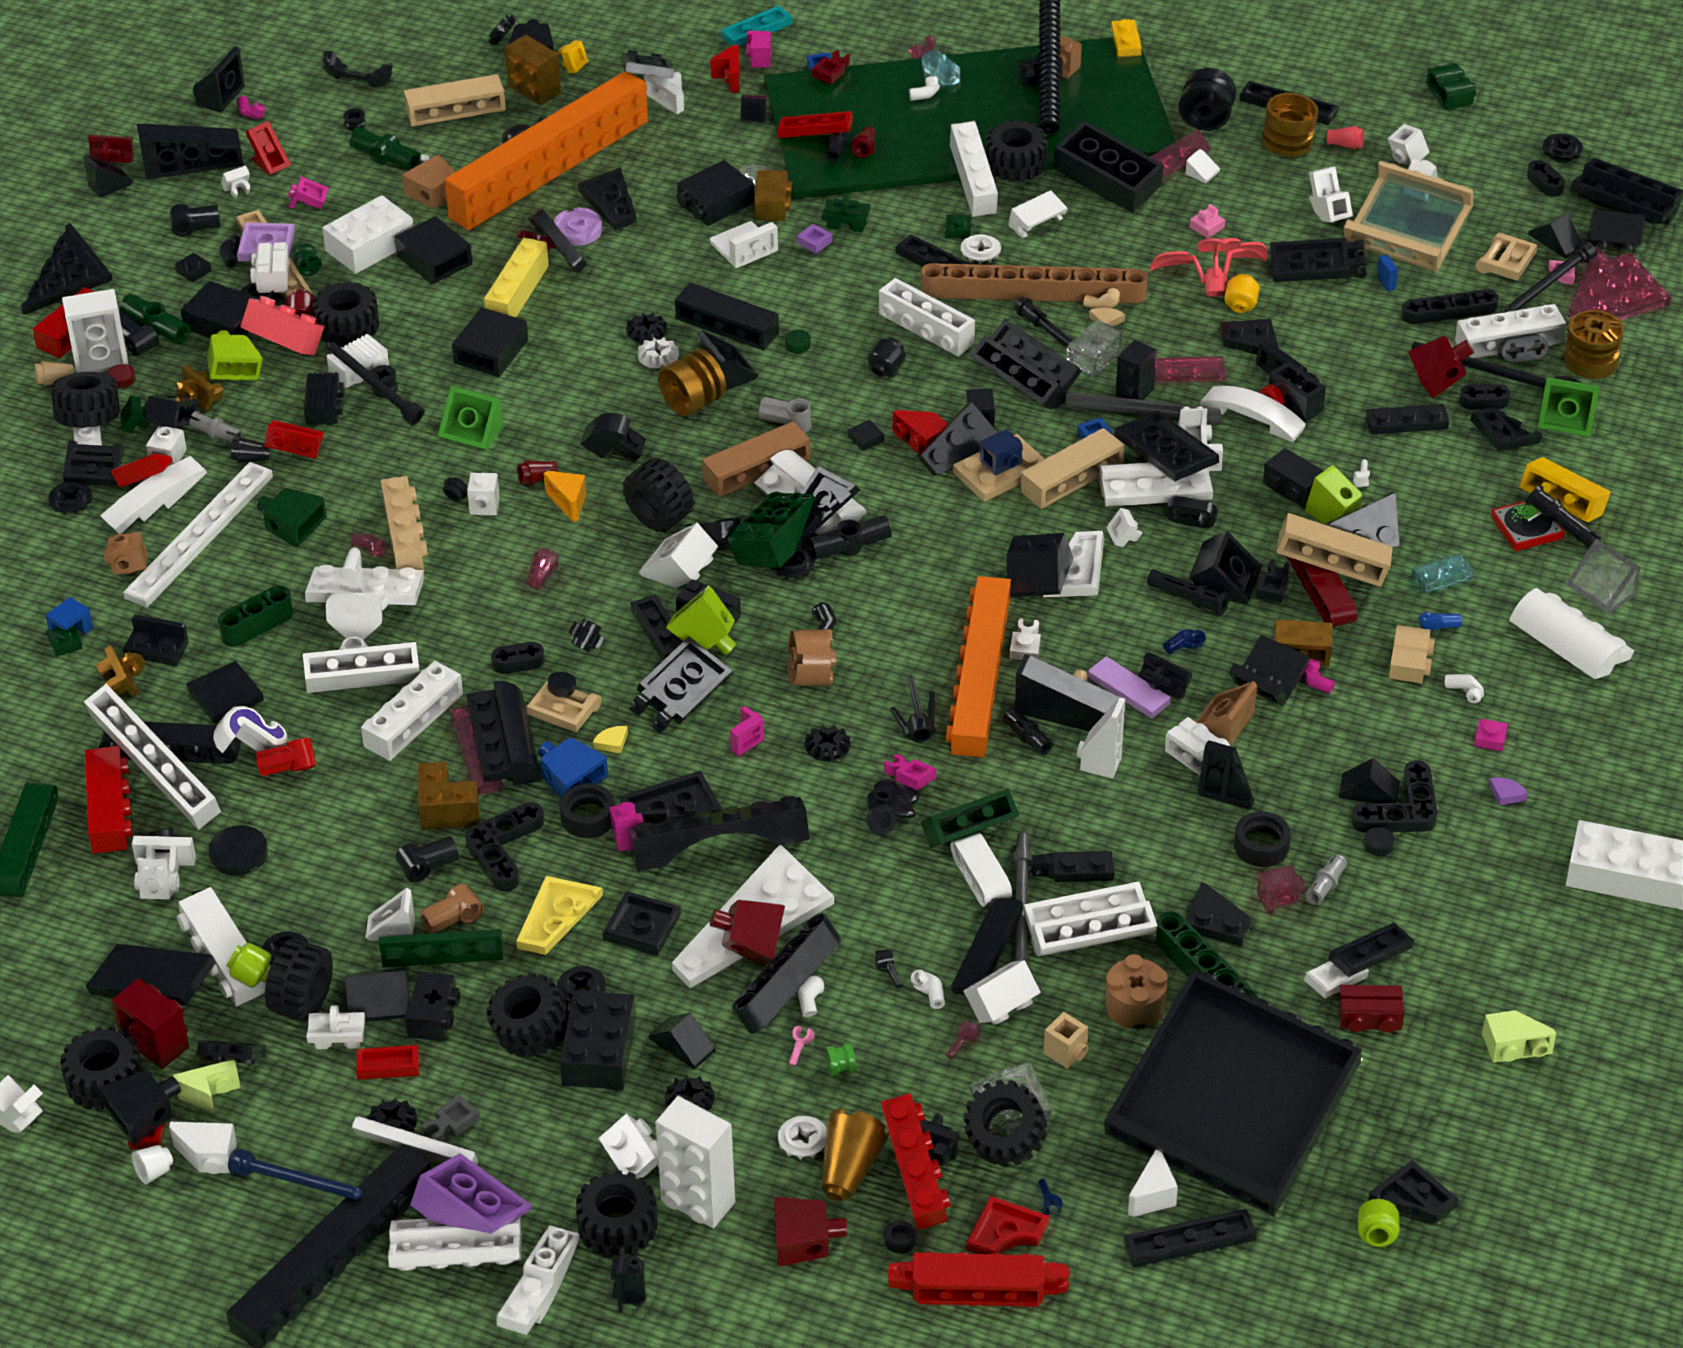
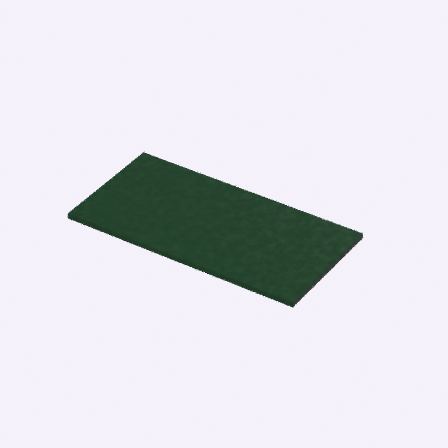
M1113 37L1076 41L1081 43V67L1068 79L1062 77V81H1060V129L1055 133H1044L1047 135V164L1044 171L1055 170L1053 168L1055 147L1084 120L1151 158L1178 156L1179 147L1143 51L1139 56L1118 57ZM1039 45L852 65L845 67V72L833 84L812 77V70L764 75V84L776 131L782 117L847 111L852 112L853 116L850 131L846 132L848 134L846 148L836 163H831L825 158L828 148L827 141L833 133L786 138L778 137L788 179L792 181L793 198L798 199L842 194L845 192L851 193L961 180L950 147L952 124L975 121L985 154L986 136L989 130L997 124L1019 120V122L1026 121L1029 124H1035L1039 128V83L1036 87L1027 88L1025 84H1019V60L1035 59V55L1039 54ZM926 77H938L940 88L931 98L910 100L909 89L924 87L926 85ZM864 127H872L876 132L874 152L864 158L856 156L851 148L853 138Z

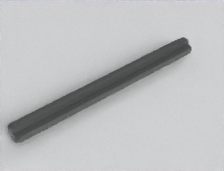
M1067 392L1065 397L1066 407L1141 416L1158 410L1169 419L1179 420L1180 410L1183 407H1189L1190 409L1199 407ZM1203 407V409H1207V423L1219 424L1221 410Z

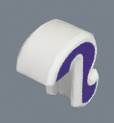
M245 706L233 707L227 712L217 725L213 736L216 747L222 753L234 737L257 752L281 747L287 741V733L280 724L272 721L269 726L266 725L259 713Z

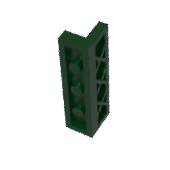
M502 929L379 937L383 968L503 960Z

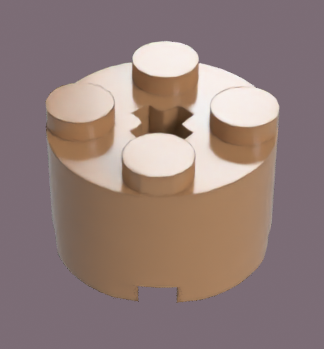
M831 629L790 631L787 652H790V661L787 662L791 685H832L833 672L831 667L836 666V651L830 649L832 645Z
M1135 954L1128 955L1125 960L1115 964L1109 970L1106 977L1105 1005L1109 1017L1115 1023L1126 1028H1135V1025L1145 1024V1027L1156 1024L1165 1013L1168 985L1167 973L1157 964L1142 959L1141 956Z

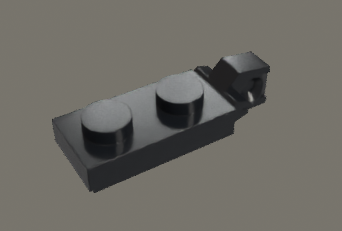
M1268 340L1260 342L1256 365L1270 374L1271 371L1289 361L1316 381H1320L1313 373L1307 372L1306 367H1303L1302 364Z
M1112 851L1051 852L1033 855L1031 859L1032 876H1048L1049 878H1054L1055 882L1114 880Z

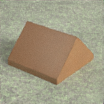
M1252 681L1215 694L1195 722L1204 724L1210 733L1217 738H1224L1231 746L1255 713L1257 684Z

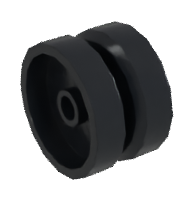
M1201 68L1189 74L1179 100V113L1182 119L1189 126L1198 130L1212 131L1224 126L1231 116L1232 106L1236 98L1234 81L1225 72L1215 68Z

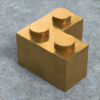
M447 761L418 763V808L421 830L467 827L480 823L477 781L449 782Z

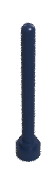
M235 1149L228 1160V1169L233 1174L245 1176L254 1172L355 1200L359 1199L362 1195L359 1187L256 1160V1157L250 1151Z

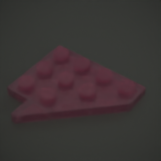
M1595 247L1597 255L1587 265L1569 309L1568 317L1572 319L1574 315L1582 311L1599 310L1610 313L1619 320L1668 306L1671 302V296L1632 253L1609 259L1599 247Z

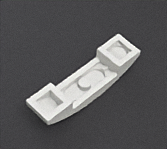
M1235 386L1212 387L1200 401V406L1220 409L1221 414L1230 409L1270 425V434L1292 443L1305 428V423L1291 410L1279 402L1249 389Z

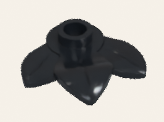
M885 779L874 785V791L868 794L866 801L869 810L878 805H886L895 812L896 817L910 818L916 816L915 810L910 805L919 799L920 793L907 785L897 786L894 780Z

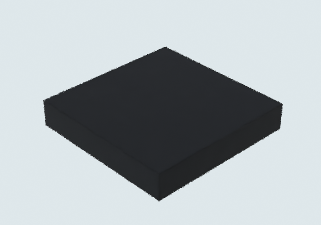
M237 661L186 683L187 691L213 723L221 721L233 707H250L264 700L261 690Z
M626 891L602 933L603 940L658 956L681 915V907Z

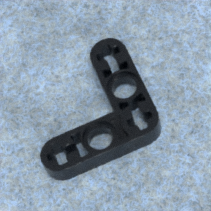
M542 208L528 217L535 230L541 236L545 234L576 273H579L587 266L582 256Z
M1413 760L1405 765L1403 782L1407 803L1359 804L1353 809L1352 826L1357 831L1364 833L1376 827L1385 828L1390 832H1426L1434 829L1437 820V806L1429 765L1420 760ZM1415 773H1418L1419 777H1421L1420 781L1416 782ZM1421 792L1426 794L1428 797L1425 799H1418L1414 797L1413 794ZM1420 810H1425V818H1422V815H1420ZM1391 814L1399 815L1402 819L1399 821H1392L1389 818H1387V816Z
M534 802L525 803L467 829L465 833L467 849L497 890L511 891L519 884L518 868L502 845L540 829L544 825L542 806ZM501 825H510L512 826V829H510L509 831H500L498 830V827H500ZM479 839L484 840V846L481 845ZM495 854L499 856V859L487 861L485 857ZM501 869H503V873L505 876L500 875Z

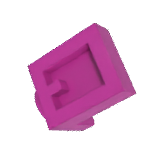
M301 176L298 184H292L287 196L291 198L289 208L294 209L297 200L321 210L328 187Z
M746 706L740 709L741 723L730 730L731 751L737 756L742 755L764 740L763 718Z

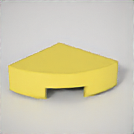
M615 726L602 731L595 737L593 749L621 753L628 735V726Z

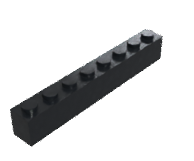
M401 1144L357 1186L362 1191L359 1199L355 1200L346 1197L226 1311L230 1332L253 1348H262L267 1342L273 1341L279 1331L289 1321L297 1318L302 1308L308 1302L317 1298L324 1287L334 1277L340 1276L345 1267L356 1256H360L377 1235H381L387 1230L391 1221L399 1214L407 1211L419 1177L431 1170V1163Z

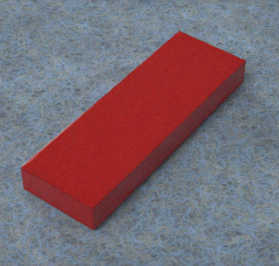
M852 112L782 117L777 129L778 137L786 138L849 132L853 121Z

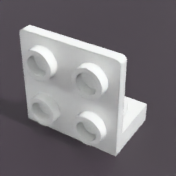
M749 221L711 237L710 243L735 268H738L778 251V227L773 222L757 227L752 221Z

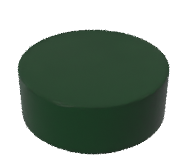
M804 330L790 331L785 336V347L792 353L806 352L811 347V336Z

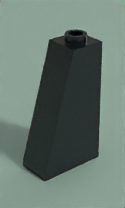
M1027 654L1024 655L1016 672L1015 708L1022 715L1081 730L1090 731L1111 706L1121 698Z

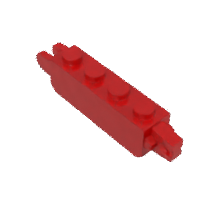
M935 1252L913 1253V1261L889 1263L888 1287L912 1290L913 1299L918 1304L1037 1307L1043 1302V1295L1067 1293V1290H1069V1280L1067 1279L1069 1278L1070 1270L1064 1263L1044 1262V1255L968 1254L965 1252L956 1254Z

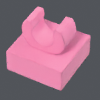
M1209 204L1208 209L1200 210L1198 215L1190 219V228L1209 238L1225 228V219L1218 216V209Z

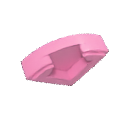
M1549 260V272H1552L1565 261ZM1575 267L1559 278L1558 281L1574 285Z

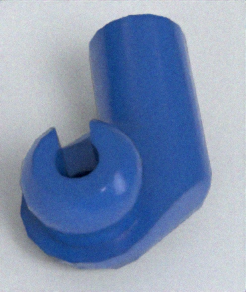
M1423 612L1419 616V622L1422 629H1429L1431 631L1442 628H1459L1462 625V616L1460 614H1432L1431 612Z

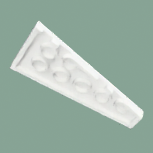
M779 845L720 910L728 913L730 906L737 900L785 905L779 936L832 906L834 904V896L782 845ZM710 921L672 962V971L689 988L694 987L743 958V956L722 946L724 930L710 927Z

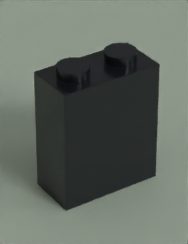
M725 160L677 183V201L679 205L686 208L696 219H699L707 226L755 203L754 183Z
M436 216L395 236L397 256L431 285L473 264L471 244Z
M209 281L180 309L182 321L190 325L191 332L207 338H211L212 335L223 330L228 331L230 335L246 336L249 331L240 328L249 298L258 300L260 298Z
M481 307L452 343L454 364L500 377L528 342L527 321Z

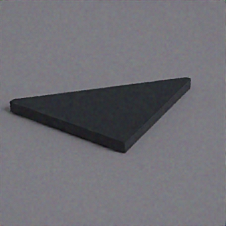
M71 223L66 225L63 236L59 237L53 248V254L42 267L39 279L33 283L28 292L26 302L22 303L21 310L23 315L62 300V297L74 296L84 287L92 289L113 281L111 272Z

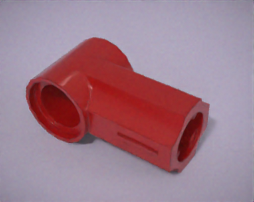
M311 738L289 741L285 743V746L256 752L257 766L261 776H269L289 770L296 772L316 767Z

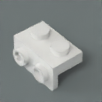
M625 1114L599 1137L602 1145L623 1174L627 1175L628 1172L635 1173L636 1179L646 1176L656 1166L659 1167L657 1141H653L650 1137L652 1130L643 1119L635 1120L628 1114Z

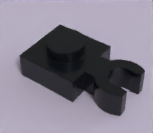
M1271 559L1268 563V572L1262 571L1255 597L1282 603L1289 584V563L1285 562L1284 567L1276 568L1274 567L1275 560Z

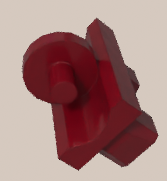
M92 134L88 136L89 156L106 163H132L134 161L133 137Z

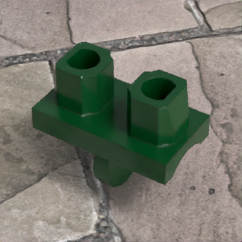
M845 192L843 199L834 198V200H826L822 221L827 222L828 229L838 230L841 228L842 223H849L853 232H863L871 211V204L851 200V194Z

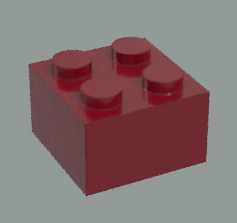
M138 978L111 1000L118 1031L123 1030L127 1033V1037L132 1036L135 1044L138 1046L139 1053L161 1069L167 1067L189 1048L188 1030L184 1023V1010L176 1000L166 998L154 985H148Z

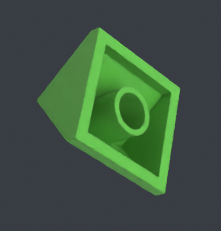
M1547 377L1538 428L1591 437L1600 386Z
M451 386L438 437L487 450L503 428L501 399Z

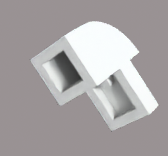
M1331 166L1309 172L1313 195L1309 197L1318 217L1324 222H1334L1352 217L1349 192L1340 191L1336 168Z
M9 1075L0 1082V1125L11 1132H21L43 1112L35 1102L43 1093L35 1085L25 1093Z

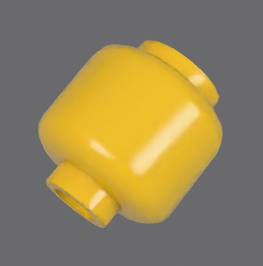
M1238 274L1232 277L1226 286L1225 304L1236 313L1252 310L1257 304L1260 290L1259 284L1248 274Z

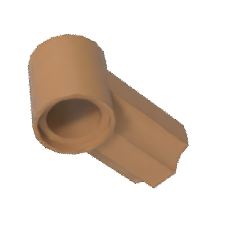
M459 884L448 892L445 899L419 911L424 928L429 934H433L460 920L464 923L474 922L482 915L484 906L468 885Z

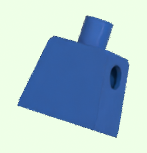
M573 738L565 740L557 747L550 741H546L539 748L538 754L542 757V777L560 798L568 789L576 785L585 783L598 784L608 777L607 757Z

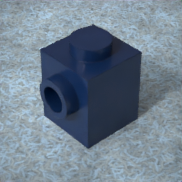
M1007 429L980 441V461L995 476L1022 463V442Z

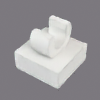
M243 166L223 173L221 185L225 192L230 190L234 198L238 196L236 189L238 187H242L246 194L250 191L248 183L250 173L247 167Z
M1123 508L1118 510L1106 527L1114 545L1123 548L1129 540L1136 542L1143 534L1142 531L1137 530L1138 523L1134 521L1130 511Z

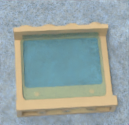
M1380 161L1378 164V179L1355 221L1347 220L1344 226V238H1346V242L1363 240L1366 250L1388 255L1391 258L1438 272L1473 206V190L1463 185L1444 181L1441 178H1434L1421 174L1418 171H1411L1392 163Z

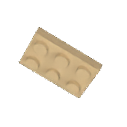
M1018 434L1014 436L1018 437L1023 445L1022 463L995 476L980 461V452L953 464V473L984 502L1020 485L1021 472L1045 460Z

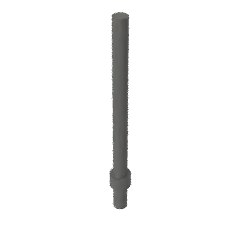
M1019 833L1017 835V850L1014 852L1016 900H1021L1024 906V904H1028V867L1031 866V852L1029 851V835L1027 833ZM1022 911L1015 925L1014 962L1025 960L1027 964V920L1024 911Z

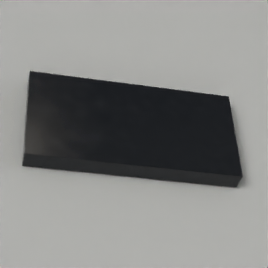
M1158 410L1114 429V435L1118 440L1173 481H1178L1219 463V454Z
M116 944L86 984V988L90 994L116 997L139 978L146 984H152L157 987L161 994L169 1000L174 999L180 1005L186 1006L214 967L216 961L213 955Z

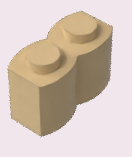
M1397 625L1389 679L1423 683L1424 675L1430 676L1432 659L1427 658V655L1433 656L1435 639L1430 638L1431 630Z

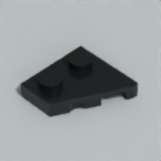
M1271 319L1220 322V333L1224 347L1235 350L1241 349L1252 354H1256L1260 342L1268 340L1278 347Z
M1495 407L1472 411L1470 421L1497 451L1538 444L1543 436L1537 430L1534 433H1529L1522 429V422L1507 416Z
M1208 740L1204 747L1197 793L1251 809L1254 797L1237 749Z
M1203 882L1200 884L1186 918V921L1201 936L1242 946L1251 920L1250 916Z
M1413 1160L1371 1190L1368 1200H1388L1395 1205L1399 1212L1432 1223H1437L1458 1206L1459 1198Z

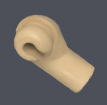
M1110 288L1100 298L1086 295L1083 307L1089 309L1100 307L1113 308L1119 303L1120 292L1115 288Z

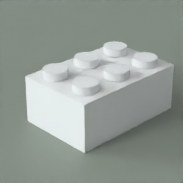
M381 195L322 227L325 251L357 274L395 253V236L414 227L413 218Z
M109 289L62 297L77 373L107 372L119 364L129 365L115 290Z

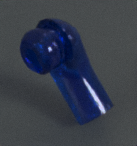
M1183 629L1165 641L1163 647L1168 654H1173L1181 647L1196 649L1204 644L1206 635L1201 630Z

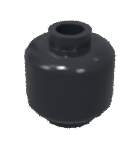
M891 337L878 340L867 357L871 371L881 377L896 374L906 358L904 346L901 342Z

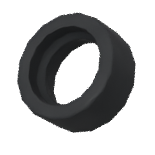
M590 783L576 785L568 789L561 797L559 804L563 828L569 834L578 838H593L608 832L612 827L609 807L615 806L612 793L605 787ZM584 804H596L604 808L602 813L589 818L578 817L571 813L574 808Z
M1262 811L1249 813L1242 817L1236 825L1234 849L1238 857L1248 864L1258 867L1277 865L1289 853L1291 829L1287 822L1279 815ZM1255 832H1266L1278 838L1279 842L1270 846H1258L1249 842L1245 837Z

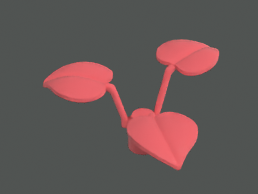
M1208 238L1201 240L1197 245L1200 252L1213 251L1214 267L1207 269L1205 275L1196 256L1189 255L1185 251L1165 252L1157 255L1150 265V272L1164 266L1194 263L1201 278V284H1205L1206 296L1220 297L1225 295L1231 258H1256L1266 262L1268 250L1265 244L1261 242L1241 243L1236 238ZM1218 251H1225L1226 262L1223 272L1222 268L1218 266Z

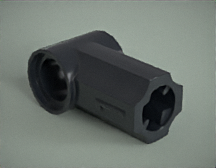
M177 204L170 210L171 230L177 236H188L193 230L221 227L218 205L190 208L186 204Z
M119 313L125 344L134 356H139L159 344L158 335L149 324L142 326L128 314Z
M448 836L420 847L415 843L406 844L398 849L395 858L408 881L420 882L430 874L432 869L459 860V853L453 838Z

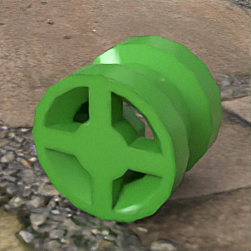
M850 1042L844 1043L842 1047L838 1048L833 1046L825 1047L826 1062L831 1077L838 1076L840 1072L845 1071L849 1074L856 1073L855 1055Z

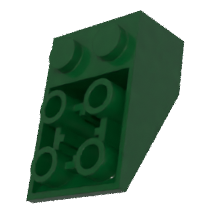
M779 491L768 494L765 500L752 510L750 515L727 538L738 565L781 568L796 551L815 499L814 494H801L800 492L780 493Z

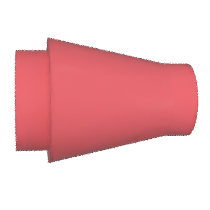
M1352 126L1334 130L1329 129L1327 132V144L1352 150L1363 147V128Z

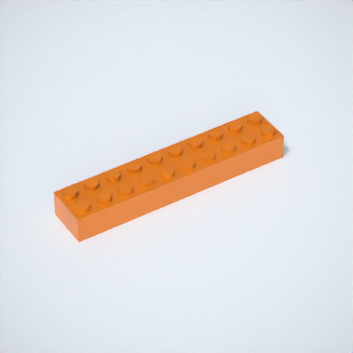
M624 71L446 177L444 181L448 218L469 231L648 122L646 82L630 72Z

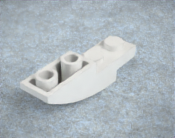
M549 1225L525 1262L522 1278L498 1313L497 1326L527 1335L534 1323H541L568 1270L579 1240L578 1233Z

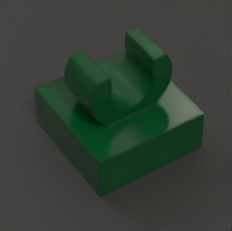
M130 395L120 413L122 431L132 434L136 426L147 428L150 423L145 422L146 415L144 407H141L140 398Z

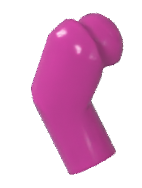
M240 96L237 99V105L242 116L256 120L264 116L265 106L262 103L260 106L258 102L250 106L246 96Z

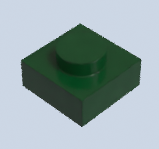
M946 215L945 238L966 239L970 237L971 215Z
M74 625L67 630L59 627L46 631L49 643L56 657L83 649Z

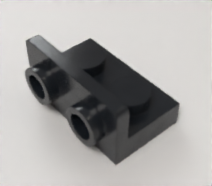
M135 614L132 617L133 632L123 648L124 655L127 652L138 653L142 655L145 661L177 666L189 644L186 625L175 621Z

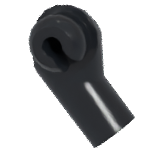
M234 234L230 235L228 240L224 241L219 248L220 256L228 268H233L237 265L235 254L238 252L241 238Z
M819 602L817 605H814L812 615L817 614L815 619L821 620L817 629L833 630L837 619L831 606L825 602Z

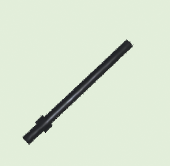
M1415 341L1412 345V349L1424 344ZM1472 357L1462 360L1463 365L1466 367L1545 389L1546 378Z

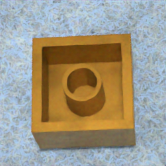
M527 35L505 46L507 83L511 89L516 90L540 106L561 93L558 53Z

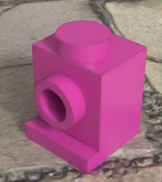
M747 31L746 57L751 58V67L770 68L771 31Z
M624 802L618 806L609 807L613 838L619 852L631 849L628 828L643 823L642 814L636 813L635 805L630 802Z

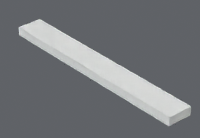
M249 462L123 592L124 598L147 608L273 477L272 470Z

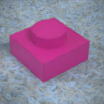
M1479 719L1474 746L1503 751L1508 723Z

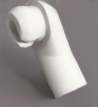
M1452 674L1445 676V687L1447 689L1462 688L1468 698L1467 701L1470 703H1478L1483 698L1484 689L1472 675Z

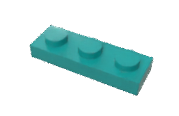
M778 5L721 29V38L730 46L739 45L740 47L747 43V31H771L773 33L791 25L792 16Z

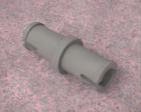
M197 411L191 415L196 420L191 418L189 420L190 427L208 433V436L213 439L220 438L232 443V439H236L235 436H243L241 429L225 424L220 418L213 419Z
M1333 854L1324 868L1316 872L1314 882L1305 892V898L1309 903L1320 905L1327 893L1337 886L1339 876L1348 865L1343 856L1337 854L1335 857Z

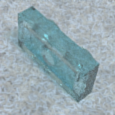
M1460 553L1412 568L1411 576L1424 593H1429L1473 579L1474 570Z

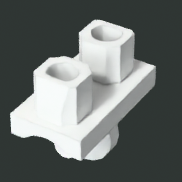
M332 1005L330 1013H309L307 1043H314L316 1049H328L332 1046V1043H344V1046L347 1048H359L364 1036V1012L339 1013L338 1006Z

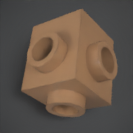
M141 532L117 534L114 537L108 538L107 549H104V559L106 565H111L114 575L130 574L146 569L148 552Z

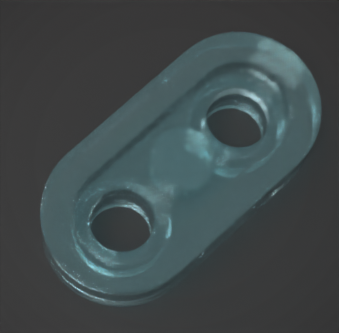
M930 51L922 57L923 70L930 76H937L939 83L953 85L960 81V67L939 51Z

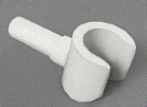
M1362 460L1361 470L1353 473L1355 487L1369 486L1368 477L1370 476V471H1367V460Z

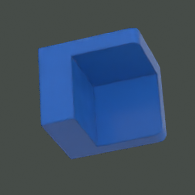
M71 597L46 614L49 630L59 627L67 630L74 625L77 630L87 634L93 629L89 608Z

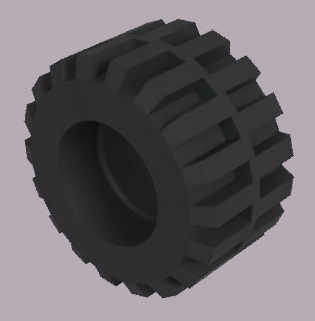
M1014 120L1013 122L1006 121L991 128L986 136V157L992 175L1011 182L1034 179V176L1041 175L1047 164V135L1044 134V130L1038 128L1035 124H1029L1026 121L1019 122V120Z
M351 281L334 283L332 286H326L325 290H320L313 299L312 305L314 317L316 318L315 322L324 326L321 339L326 340L327 343L335 342L338 346L348 345L354 340L356 341L358 338L365 336L366 333L370 336L375 335L377 328H379L377 299L374 291L370 290V287L366 285L361 286V283H351Z
M78 372L63 376L51 385L54 418L56 422L62 425L76 428L95 427L111 422L119 416L120 406L117 380L110 375L99 372Z
M648 459L623 481L622 492L630 511L646 527L652 528L653 531L666 532L693 510L694 495L688 481H686L684 475L674 465H670L664 459Z
M296 939L287 940L274 957L268 972L265 986V1004L268 1011L302 1022H308L309 1013H318L327 997L332 980L333 959L331 952L326 948Z
M529 973L526 977L522 974L516 976L515 980H507L504 982L505 985L503 987H498L495 990L496 995L491 996L488 1001L490 1006L486 1009L487 1020L501 1046L508 1053H515L517 1057H523L525 1054L528 1057H535L536 1053L540 1052L542 1055L547 1052L546 1049L556 1047L559 1039H564L569 1009L552 979L548 980L542 974L538 977L535 973Z
M98 1027L92 1032H89V1030L82 1032V1036H75L71 1039L72 1044H67L64 1048V1054H61V1069L67 1093L70 1098H73L75 1104H82L84 1109L90 1110L94 1107L96 1111H103L104 1107L99 1088L143 1071L135 1040L132 1036L127 1037L125 1031L120 1030L116 1032L115 1028L108 1027L107 1030ZM102 1067H109L105 1070L95 1071Z
M996 1080V1086L993 1087L989 1083L983 1085L985 1091L980 1093L976 1090L973 1097L975 1101L968 1100L966 1108L969 1112L964 1113L963 1117L966 1126H964L965 1132L974 1149L983 1159L986 1157L989 1163L996 1165L998 1161L1003 1167H1009L1010 1161H1013L1015 1166L1022 1164L1021 1158L1025 1156L1029 1161L1034 1157L1031 1152L1034 1149L1039 1152L1042 1147L1040 1140H1045L1047 1135L1044 1127H1047V1120L1037 1097L1033 1092L1030 1093L1028 1087L1023 1084L1019 1087L1016 1081L1009 1080L1008 1085H1005L1003 1080ZM1016 1110L1022 1113L1021 1125L1013 1134L997 1137L989 1133L990 1122L999 1112Z
M615 1170V1174L604 1172L600 1178L592 1177L590 1185L584 1184L581 1187V1193L577 1195L576 1215L578 1234L580 1239H583V1244L586 1248L592 1247L593 1253L597 1255L604 1253L605 1258H612V1255H618L619 1259L620 1249L624 1247V1253H630L633 1256L638 1254L639 1248L646 1249L649 1246V1240L653 1241L655 1238V1230L658 1229L656 1196L651 1185H647L646 1180L642 1177L636 1179L635 1173L628 1172L626 1175L618 1170ZM615 1211H623L629 1213L623 1217L611 1218L605 1216L606 1214Z

